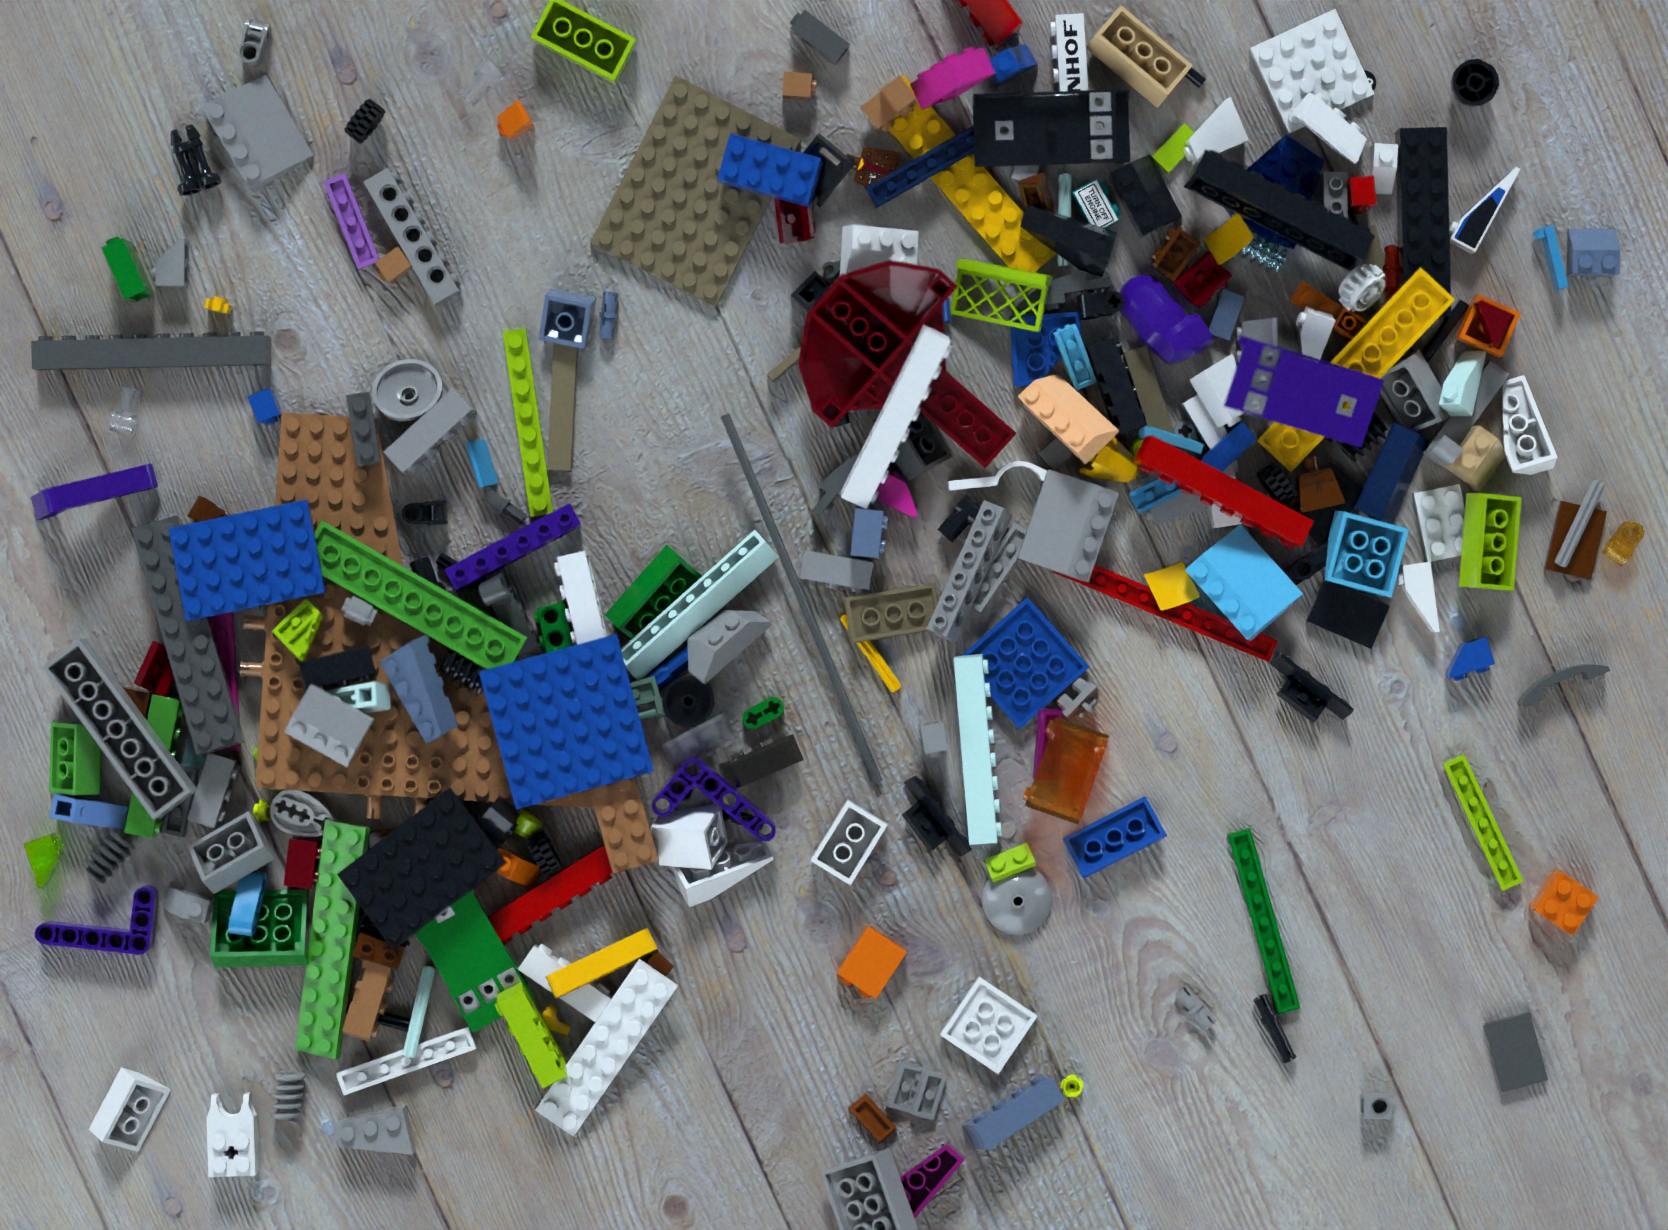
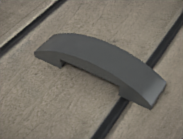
M1580 664L1556 670L1531 685L1517 703L1520 707L1528 706L1545 698L1542 689L1580 673L1583 679L1590 680L1609 672V666Z

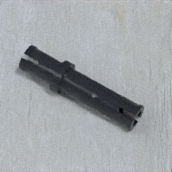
M1267 994L1260 995L1259 999L1257 997L1254 998L1253 1001L1262 1017L1260 1020L1262 1024L1266 1025L1282 1058V1062H1290V1058L1294 1060L1297 1056L1278 1020L1279 1015L1277 1012H1274Z

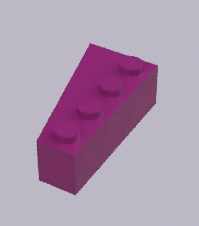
M949 1142L900 1176L914 1219L966 1158Z

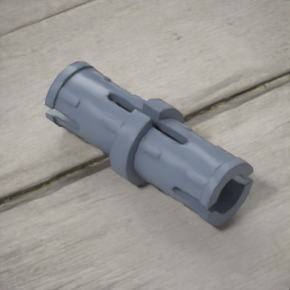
M603 291L602 312H599V317H601L600 339L614 340L615 319H618V314H616L618 293Z

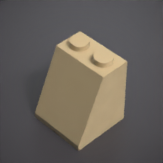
M1480 425L1472 426L1459 444L1463 450L1451 465L1443 467L1476 491L1481 492L1506 456L1499 439Z

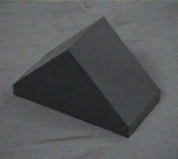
M814 271L790 296L794 302L808 313L831 285Z

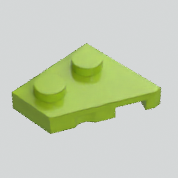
M305 598L272 632L302 662L307 655L323 615Z

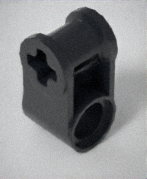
M1117 291L1085 293L1076 297L1080 320L1112 316L1124 306V298Z
M436 500L407 504L402 510V518L405 522L414 525L448 524V520L445 519L444 507L447 501ZM412 507H416L419 510V517L414 521L409 520L407 517V511Z

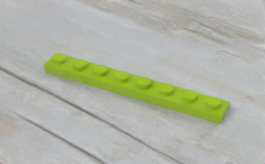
M527 329L502 331L530 517L548 515L554 512Z

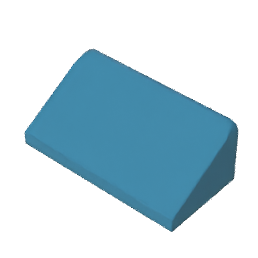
M485 439L467 442L466 447L479 487L485 488L497 484V475Z

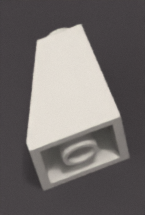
M717 804L672 811L667 816H658L651 826V835L654 837L659 865L712 870L728 843L722 809Z

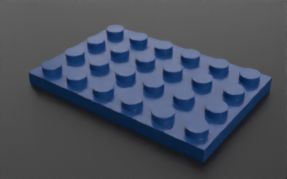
M307 499L168 528L186 621L326 593L309 500Z

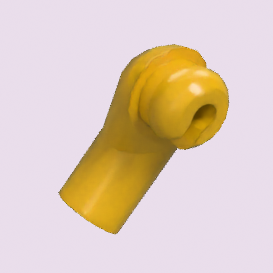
M552 1005L547 1006L542 1013V1018L548 1029L568 1036L571 1025L558 1020L556 1016L558 1010Z

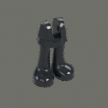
M192 124L185 126L189 138L187 142H182L177 129L172 130L170 134V145L173 146V153L177 157L183 176V182L178 185L180 196L201 192L188 156L189 153L193 154L202 189H211L222 183L219 174L211 171L202 148L201 135Z

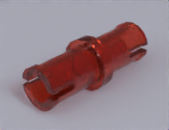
M1388 245L1384 248L1385 265L1382 267V271L1385 274L1384 291L1389 294H1395L1400 289V248L1396 247V245Z

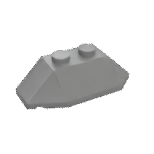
M719 610L688 638L689 673L706 684L764 633L772 623L756 611Z

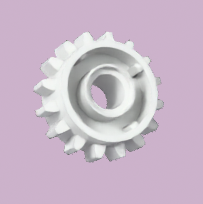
M1372 264L1356 267L1342 281L1339 288V295L1341 296L1339 301L1348 311L1352 310L1355 312L1368 309L1380 298L1385 289V280L1383 279L1385 274L1380 268Z

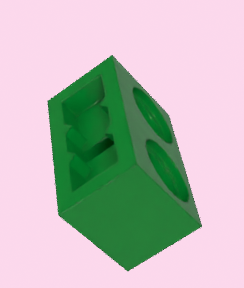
M566 601L538 607L537 613H534L536 626H541L543 634L539 636L542 650L546 649L547 653L573 646L570 634L572 626L571 622L568 623L565 613L567 608ZM548 610L557 612L558 619L555 623L547 622L545 615ZM553 633H560L562 635L563 642L560 646H554L551 643L550 639Z

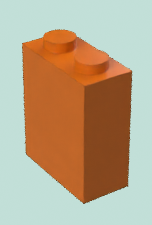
M867 924L837 969V974L840 975L838 979L848 986L851 984L859 988L858 992L864 997L870 999L872 996L876 999L906 955L907 950Z

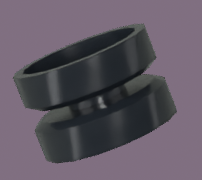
M683 675L674 679L667 686L663 695V708L667 717L673 723L682 727H695L702 724L711 715L715 705V695L711 686L708 683H702L693 675ZM691 697L693 699L692 705L688 706V704H685L684 699Z

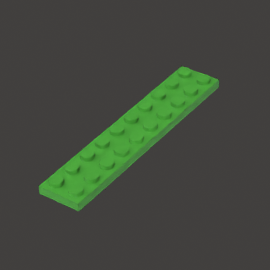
M321 521L317 528L315 536L323 576L486 669L515 662L528 637L328 523Z
M332 819L325 820L318 870L319 876L308 946V965H306L295 1045V1050L331 1059H339L341 1055L342 1030L346 1017L360 905L337 874L368 851L371 827Z

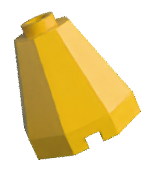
M1113 437L1087 464H1084L1082 461L1080 462V464L1084 465V469L1079 468V473L1092 478L1129 483L1130 480L1136 479L1140 469L1138 464L1133 462L1135 457Z

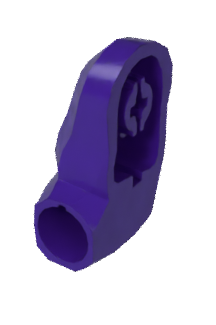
M1139 275L1130 278L1121 287L1119 293L1124 298V306L1120 310L1121 314L1130 323L1138 338L1166 364L1171 365L1184 362L1200 354L1215 342L1199 314L1186 315L1183 308L1170 297L1164 284L1155 276Z

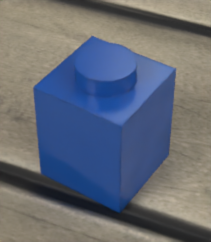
M268 388L248 396L258 423H265V426H269L279 421L278 417L282 415V411L273 389Z

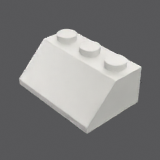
M1308 92L1291 115L1340 156L1356 164L1367 140L1361 134L1364 130L1356 123L1352 122L1349 124L1344 120L1346 115L1335 107L1332 110L1327 105L1329 101L1320 93L1314 95Z
M121 1067L89 1130L104 1143L139 1152L171 1090L139 1072Z

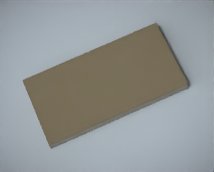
M936 583L843 597L850 644L929 631L927 626L938 604Z

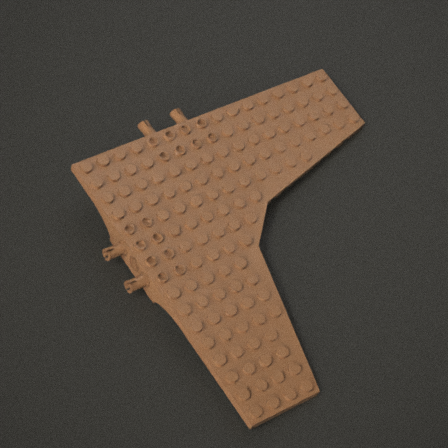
M282 412L275 506L307 499L309 500L315 532L321 521H324L403 566L377 419L374 418L382 464L358 468L348 416ZM325 576L323 578L326 593L269 604L268 613L265 616L244 614V621L253 622L243 623L244 630L253 629L266 632L264 661L262 663L241 661L240 664L241 668H250V670H240L241 677L251 676L263 679L255 788L363 794L365 797H368L366 818L371 819L373 809H375L374 819H381V799L384 796L413 797V800H415V815L428 805L431 799L437 798L448 788H452L460 800L495 802L500 797L506 803H514L483 688L476 697V688L469 693V684L461 688V679L453 683L451 682L453 674L445 678L443 677L445 669L440 670L437 675L442 677L444 683L442 690L445 697L449 698L458 727L426 744L379 663L409 642L426 634L375 605L373 607L377 608L378 611L370 626L366 624L363 626L344 617L345 612L341 609L346 598L352 599L353 595L361 597ZM305 598L323 615V618L303 661L369 645L376 674L371 675L372 680L358 683V679L348 681L349 685L344 687L376 681L388 685L390 688L391 709L364 713L374 720L357 753L347 767L285 733L292 715L307 690H305L299 665L301 661L272 630ZM427 635L429 640L427 646L430 654H434L436 660L434 666L437 671L449 651L442 643ZM334 684L325 686L326 691L337 689ZM589 790L534 804L594 808Z

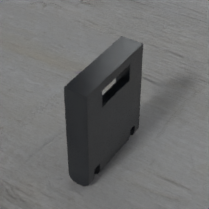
M819 133L803 153L819 157L823 161L812 200L813 202L820 194L822 197L817 202V205L821 207L855 163ZM823 147L840 161L838 165L834 164L820 152Z

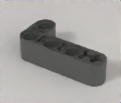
M501 572L481 581L479 585L480 595L487 606H492L499 622L528 637L518 655L519 660L543 653L540 640L506 574Z

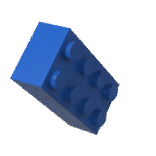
M730 133L717 179L721 184L810 208L823 161L819 157Z

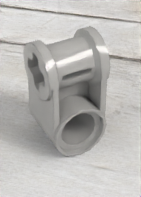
M246 19L239 56L247 66L256 67L262 63L266 45L270 38L271 24L261 25L253 23L251 19ZM254 49L257 51L253 59H246V53L249 50Z

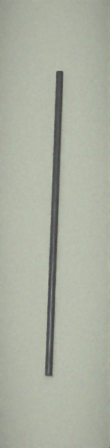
M727 413L720 416L872 780L874 784L879 783L883 779L730 414Z

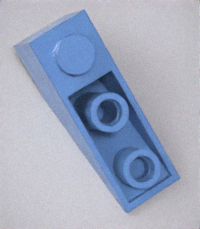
M59 793L53 796L49 818L73 823L125 829L129 806Z

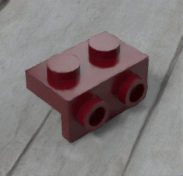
M774 198L780 244L805 242L814 239L816 226L812 218L813 203L809 208Z
M1206 251L1174 285L1189 303L1200 308L1206 305L1211 300V296L1219 289L1226 286L1232 275L1221 265H1218L1214 256Z
M152 641L133 684L160 696L168 697L175 682L166 647Z

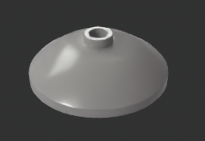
M404 359L388 365L377 375L372 386V397L377 409L386 417L397 421H411L421 418L441 399L443 385L439 373L433 366L421 360Z
M1033 868L994 883L991 877H989L982 892V906L986 917L997 929L1009 934H1026L1037 929L1048 917L1052 905V894L1048 882ZM1015 897L1022 898L1020 905L1013 903Z

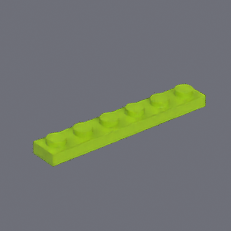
M1465 754L1442 763L1500 890L1504 891L1523 882L1524 880Z

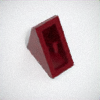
M1483 300L1474 303L1489 348L1499 345L1512 314Z

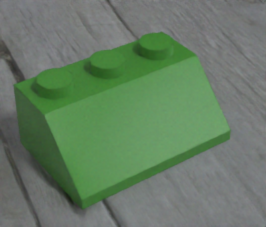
M51 722L49 792L70 795H96L100 792L101 748L83 723Z

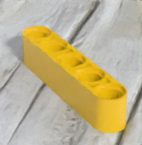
M646 928L546 976V979L557 999L658 950V947L649 929Z

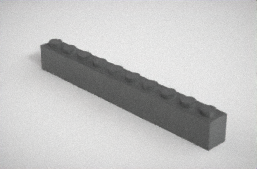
M263 331L250 332V336H241V332H226V336L217 337L215 332L203 333V337H194V333H179L177 338H170V334L167 333L156 334V338H147V334H132V339H123V335L118 334L109 335V339H100V335H85V340H76V336H62V340H53V336H39L38 341H31L32 369L79 370L271 365V337L264 336Z

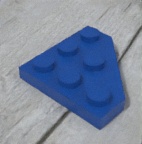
M1079 312L1044 314L1040 332L1010 326L1014 387L1029 386L1034 380L1044 378L1062 357L1053 333L1058 328L1063 329L1067 324H1075L1081 336ZM1036 315L1022 316L1028 325L1035 326Z

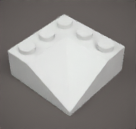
M863 225L843 226L840 275L886 260L917 265L919 231Z

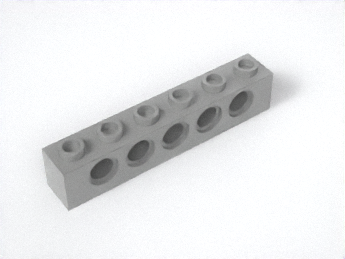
M386 168L363 181L434 305L438 306L460 293L461 291L458 286L461 285V282L455 273L450 274L446 266L449 265L446 256L443 252L440 254L437 252L435 245L438 243L431 232L427 234L423 225L426 222L421 213H415L411 207L414 201L408 191L403 193L399 185L403 182L397 172H391L389 168ZM390 189L396 190L397 193L393 201L385 199V193ZM403 209L407 210L408 218L403 222L398 221L397 213ZM412 230L420 232V238L416 242L409 241L408 235ZM425 250H429L432 253V258L429 262H422L420 260V255ZM440 270L443 272L444 278L441 282L435 283L432 280V274Z
M985 500L983 501L927 626V629L933 634L956 643L1012 518V514L1005 508Z

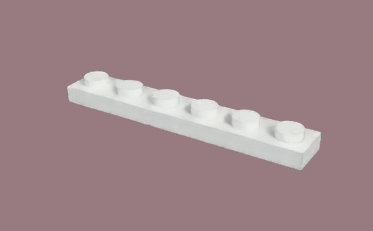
M467 1026L419 1043L414 1058L405 1057L403 1055L404 1049L339 1071L336 1073L343 1095H347L475 1050L477 1046L471 1029Z

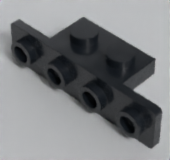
M1279 653L1270 661L1274 668L1287 677L1276 695L1314 723L1319 718L1325 707L1342 720L1353 712L1354 709L1345 699L1335 695L1328 686L1321 684L1313 678L1310 672L1295 664L1289 656Z
M916 775L906 780L904 784L917 802L901 815L928 851L934 850L947 839L960 857L969 853L972 848L969 846L967 838L959 833L954 821L944 813L939 801L931 796L925 783Z

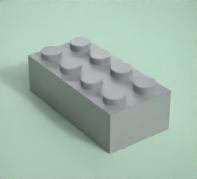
M452 388L391 444L384 453L402 473L415 474L423 467L422 461L425 458L434 457L441 450L439 446L444 441L450 442L458 434L456 430L461 425L466 427L476 418L473 414L477 411L458 390Z

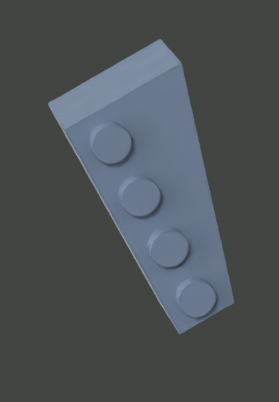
M427 634L409 642L379 662L426 744L458 727L449 698L445 697L442 690L444 685L442 677H438L434 663H436L434 654L429 652Z
M1042 1074L1036 1076L1030 1081V1085L1025 1088L1020 1087L1011 1093L1010 1097L996 1102L990 1109L979 1113L964 1123L962 1126L976 1149L990 1150L1065 1101L1051 1076H1043Z

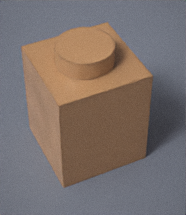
M784 71L782 97L811 101V94L816 95L817 80H812V74Z
M396 247L375 262L378 266L375 270L383 282L387 280L391 284L413 269L408 258L399 247Z

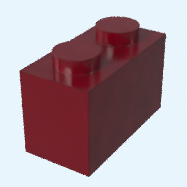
M294 837L289 839L283 886L313 889L319 876L317 866L321 855V841Z

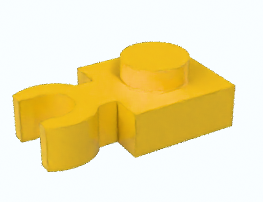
M214 296L213 300L206 299L204 308L231 315L233 306L227 304V299Z

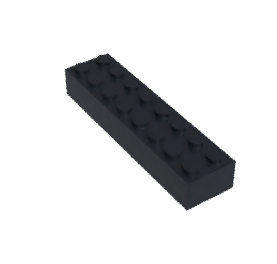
M1447 127L1399 128L1395 131V144H1398L1396 189L1399 289L1421 267L1451 295ZM1451 305L1439 316V318H1447L1451 316Z
M1205 150L1195 162L1184 185L1185 188L1350 272L1365 259L1375 237L1368 228L1360 225L1356 226L1350 223L1346 217L1328 212V209L1323 205H1314L1308 202L1303 195L1293 194L1285 190L1286 188L1283 185L1275 182L1271 183L1265 180L1264 176L1260 173L1249 172L1243 169L1240 163L1228 161L1222 158L1220 153L1213 150Z

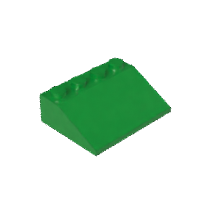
M308 889L265 890L253 937L231 934L228 931L236 891H221L214 894L210 959L214 968L308 965Z

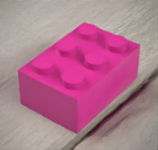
M973 47L967 48L960 52L961 55L958 56L956 53H952L944 57L943 61L930 66L931 71L926 70L917 75L918 79L910 85L921 110L954 99L995 74L984 47L974 50Z

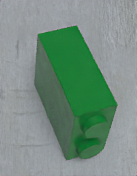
M119 236L107 240V245L101 247L124 300L135 303L155 294L132 242L124 238L120 239Z

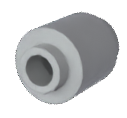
M353 595L352 599L347 597L341 609L345 612L344 617L363 626L364 624L370 626L378 611L377 608L373 607L374 604Z

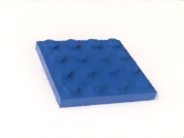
M1028 597L962 654H983V660L988 659L989 674H985V683H990L991 698L1019 729L1038 713V709H1043L1089 668L1086 662Z

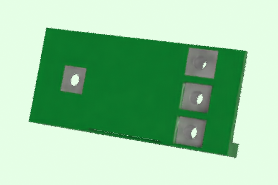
M470 891L448 908L446 914L439 915L415 934L420 944L423 943L447 984L451 997L472 1033L501 1018L495 1007V1004H497V994L522 982L532 1001L535 999L528 988V982L523 973L518 970L519 967L516 961L513 962L473 891ZM507 975H512V976H513V977L510 978V979H509V978H506ZM486 985H491V986H493V988L490 989V990H487V989L485 988V986H486ZM466 996H471L472 1000L467 1001L464 998Z

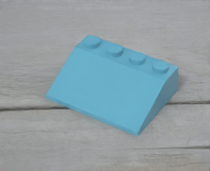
M1241 524L1185 569L1249 641H1252L1303 595L1300 589Z

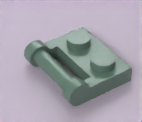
M655 676L630 683L636 706L652 701L656 705L655 708L638 712L640 721L658 716L659 718L666 717Z

